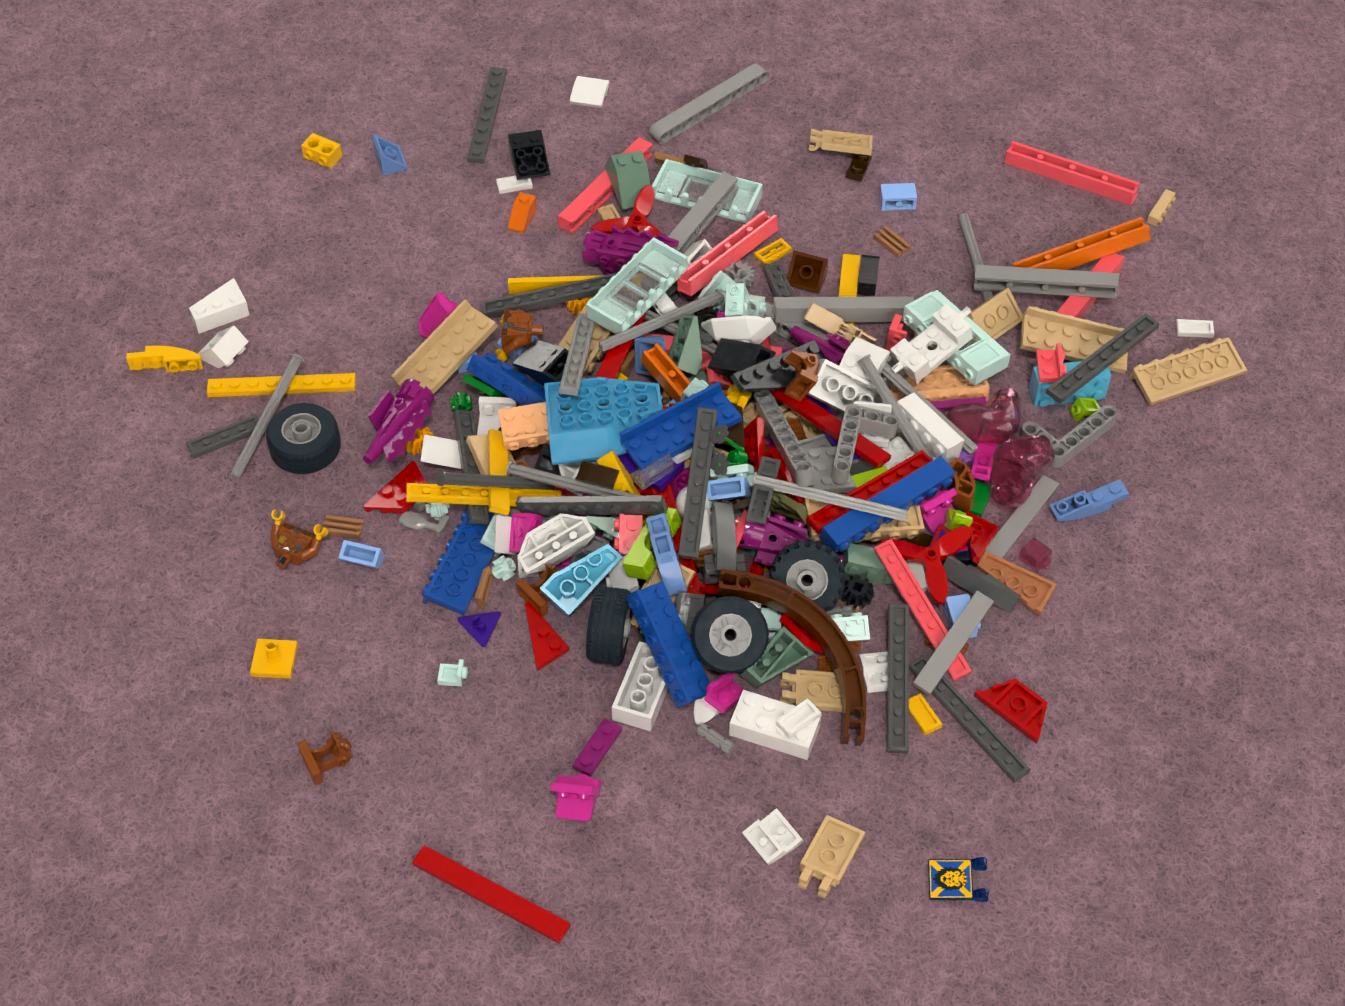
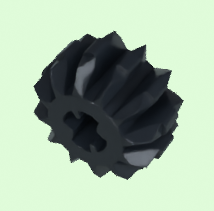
M860 575L857 579L851 576L849 580H845V588L841 597L842 601L846 602L847 606L854 605V609L857 606L864 609L865 604L870 605L874 597L873 583H868V578L862 580Z

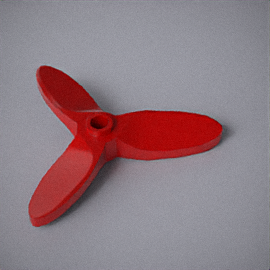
M647 185L641 189L634 203L633 214L623 218L597 222L592 225L591 230L594 229L607 234H613L612 226L615 225L621 230L631 228L638 233L645 230L655 236L661 233L654 225L646 221L653 206V187Z
M968 526L957 527L940 537L932 547H922L906 541L892 539L904 559L915 561L925 567V580L931 597L936 603L944 604L948 596V580L941 561L946 560L950 555H955L968 543L972 534L971 528ZM883 539V540H881V541H880V544L883 543V542H885V541H887V540H889V539Z

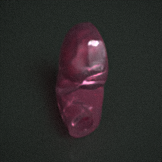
M1010 388L1000 389L994 394L988 406L982 403L957 405L948 412L946 418L970 440L1004 444L1010 441L1018 431L1021 420L1020 397L1015 390Z
M1046 436L1016 437L1002 442L994 452L989 489L992 498L998 505L1006 509L1017 508L1027 501L1036 482V470L1055 459L1053 447Z

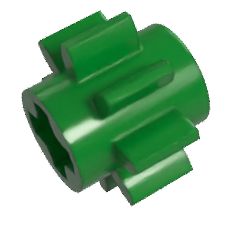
M465 392L455 393L454 397L450 398L451 411L455 409L466 411L472 409L471 395L467 396Z

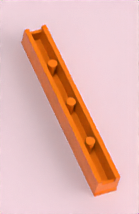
M1139 217L1014 262L1012 265L1013 267L1068 270L1151 240L1149 225H1145L1143 218Z
M656 343L650 350L643 351L640 361L676 403L680 402L683 391L691 382L660 345Z

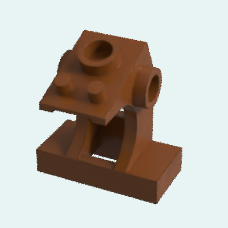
M794 349L783 362L793 366L796 369L797 375L785 388L784 394L801 402L818 381L819 377L816 374L819 363L816 354L798 352Z
M546 563V570L540 575L541 580L533 585L528 584L523 578L516 582L517 593L526 602L529 601L542 617L548 613L547 603L550 600L544 594L541 595L539 593L541 591L540 587L552 574L560 571L559 569L555 571L556 566L554 564L550 567Z
M330 731L331 737L327 739V744L318 749L309 748L305 740L297 743L315 786L323 783L321 773L337 766L342 767L354 757L350 750L352 748L347 738H342L340 733L336 734ZM333 753V758L323 762L322 757Z

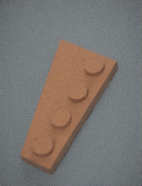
M987 551L977 564V569L983 574H991L1021 595L1019 601L1039 617L1057 587V583Z

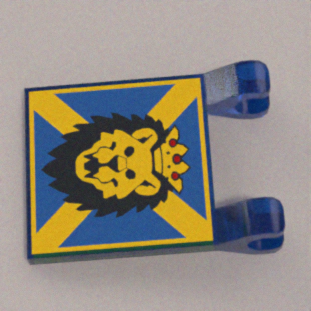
M985 857L974 859H928L929 900H974L977 902H988V889L973 890L972 869L985 871L987 869V859Z

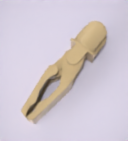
M812 302L803 317L804 320L831 335L836 333L849 340L850 343L856 337L866 341L861 338V335L875 343L878 340L850 323L848 325L845 324L844 319Z

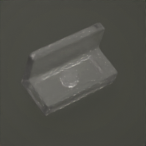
M667 454L643 470H636L631 473L632 480L642 490L646 489L674 471L672 456Z

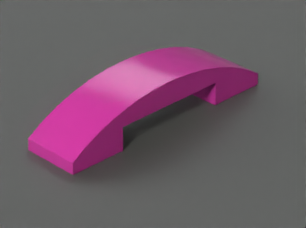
M979 434L978 449L975 452L971 470L974 478L989 481L998 437Z

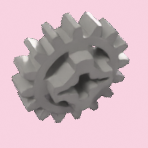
M741 260L738 263L731 262L729 267H725L724 273L736 283H745L746 286H751V282H754L755 271L753 266H748L747 262L742 264Z

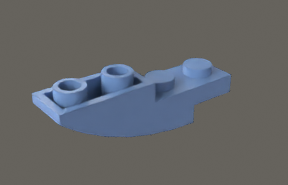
M1121 479L1088 493L1085 490L1050 504V508L1058 521L1077 520L1112 509V504L1129 498V493Z
M662 513L646 518L655 557L669 595H677L679 591L687 592L666 514Z

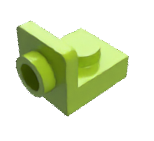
M1078 397L1069 408V412L1075 422L1079 423L1084 416H1091L1099 410L1100 406L1095 398Z
M948 508L945 513L947 528L950 530L961 526L970 527L973 522L972 517L966 516V513L960 510Z

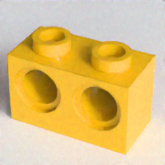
M314 133L301 145L303 157L317 162L321 166L332 168L342 157L341 144Z

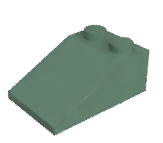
M642 151L611 155L605 164V168L621 210L634 209V203L643 187L650 185L648 167Z
M681 314L668 356L682 372L697 375L702 368L698 316Z

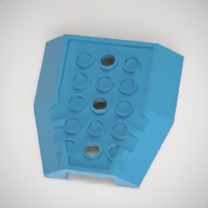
M605 377L582 379L578 396L560 394L559 387L561 381L544 383L552 465L593 461L614 450L617 456L627 453L621 446L619 433L640 423L644 419L650 418L659 411H663L659 383Z

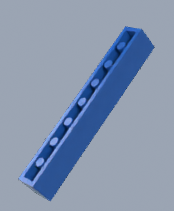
M939 456L867 501L908 511L911 506L921 504L927 496H934L940 488L950 486L956 472L942 456ZM852 509L824 526L819 538L826 546H830L835 553L838 551L843 552L854 541L858 543L867 533L870 532L872 534L876 532L880 525L884 523L889 524L894 519Z

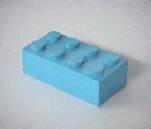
M1082 361L1063 363L1067 367L1066 374ZM1037 366L1033 367L1028 389L1034 407L1059 404L1046 394L1047 388L1053 383H1039ZM1109 367L1060 405L1075 402L1078 397L1095 398L1096 400L1106 398L1111 379Z

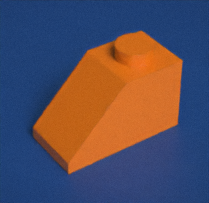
M523 192L518 194L513 203L508 223L509 230L524 234L537 211L536 196Z

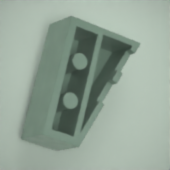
M851 543L845 551L839 554L844 556L842 563L845 570V580H849L851 576L857 579L860 575L862 580L868 578V583L894 584L875 553L874 548Z
M782 627L769 640L764 651L765 653L759 659V662L747 668L740 676L752 687L757 688L806 660L814 653L785 627Z

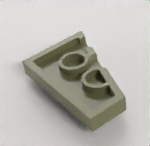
M773 491L769 508L772 512L804 524L807 523L808 510L803 504L797 503L779 491Z

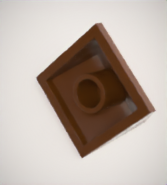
M794 250L787 275L790 286L819 294L827 276L828 259Z

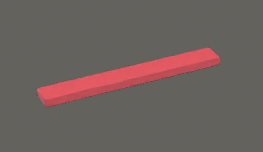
M892 539L875 546V553L906 604H909L910 611L933 649L936 650L948 633L947 629ZM959 652L947 672L954 682L970 674L972 670L961 652Z

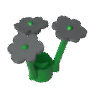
M726 424L717 425L710 434L713 443L710 466L716 475H725L728 466L746 464L748 461V455L744 452L745 448L737 445L727 437L729 432L727 431L728 426ZM726 441L735 450L730 451L728 456L724 453L716 454L714 444H722Z

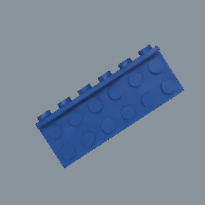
M486 353L481 357L476 354L472 355L466 370L517 403L524 406L546 402L545 388L541 384L530 380L527 375L513 369L510 364L502 362L497 356Z
M719 382L709 385L700 392L692 394L690 397L675 403L663 411H659L650 418L644 419L640 423L619 433L621 446L641 473L693 447L698 407L718 410L716 426L726 424L730 428L742 421V416L722 392Z
M464 510L461 516V525L457 524L453 532L455 537L453 540L449 539L446 545V554H441L438 560V569H434L429 578L431 583L425 585L421 594L424 596L423 604H427L429 600L461 615H464L478 588L483 569L489 566L495 554L493 549L480 543L488 525L469 523L467 510ZM488 511L490 523L494 514Z
M661 581L644 589H638L627 595L628 605L632 609L637 624L645 637L654 661L659 667L663 680L677 708L706 696V688L710 681L700 659L694 652L691 640L664 582Z

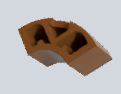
M955 457L950 466L956 473L952 479V484L949 486L951 489L954 488L958 494L953 497V505L970 513L975 499V480L971 469L963 461Z

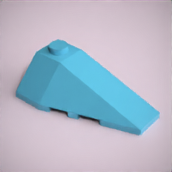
M606 544L584 558L552 574L540 587V590L555 607L569 618L623 557L609 544Z

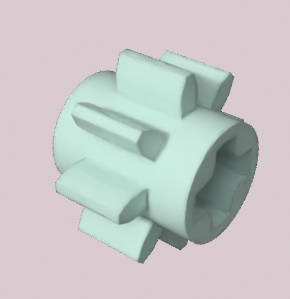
M427 503L425 505L426 512L430 513L431 517L442 518L446 513H449L448 508H450V504Z
M503 555L492 562L494 564L492 566V573L497 579L502 578L503 581H506L515 575L513 571L516 570V564L511 558L505 559Z

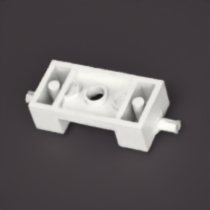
M945 304L932 315L934 322L911 342L904 338L890 349L892 360L896 363L890 370L896 374L902 369L916 383L921 381L973 338L971 326L964 320L967 315L972 313L970 308L966 306L958 313ZM932 344L937 346L935 350L927 349Z

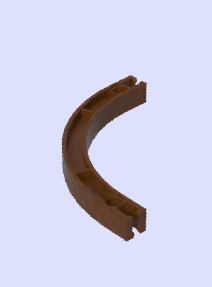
M721 569L718 576L719 585L716 595L740 597L776 609L796 621L817 641L833 667L840 688L842 702L840 743L848 744L850 738L848 730L856 729L855 746H861L865 738L866 724L865 685L856 655L838 625L821 607L792 587L764 576ZM723 581L734 583V585H724ZM744 583L748 588H743L739 584ZM850 714L856 715L858 720H853Z

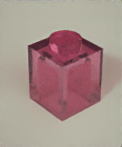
M1033 537L1021 549L1019 560L1038 573L1042 568L1046 569L1051 563L1052 550Z

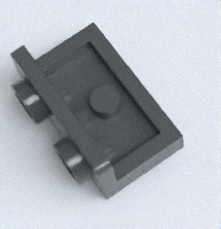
M679 591L678 596L675 597L674 606L687 634L691 635L693 620L698 611L706 604L707 596Z

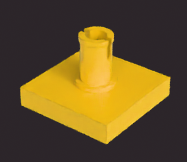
M257 639L250 670L251 676L291 679L298 642Z

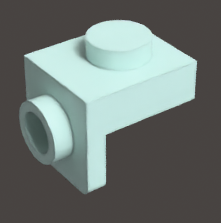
M459 659L458 665L440 663L438 685L462 687L463 679H467L468 667L464 666V659Z

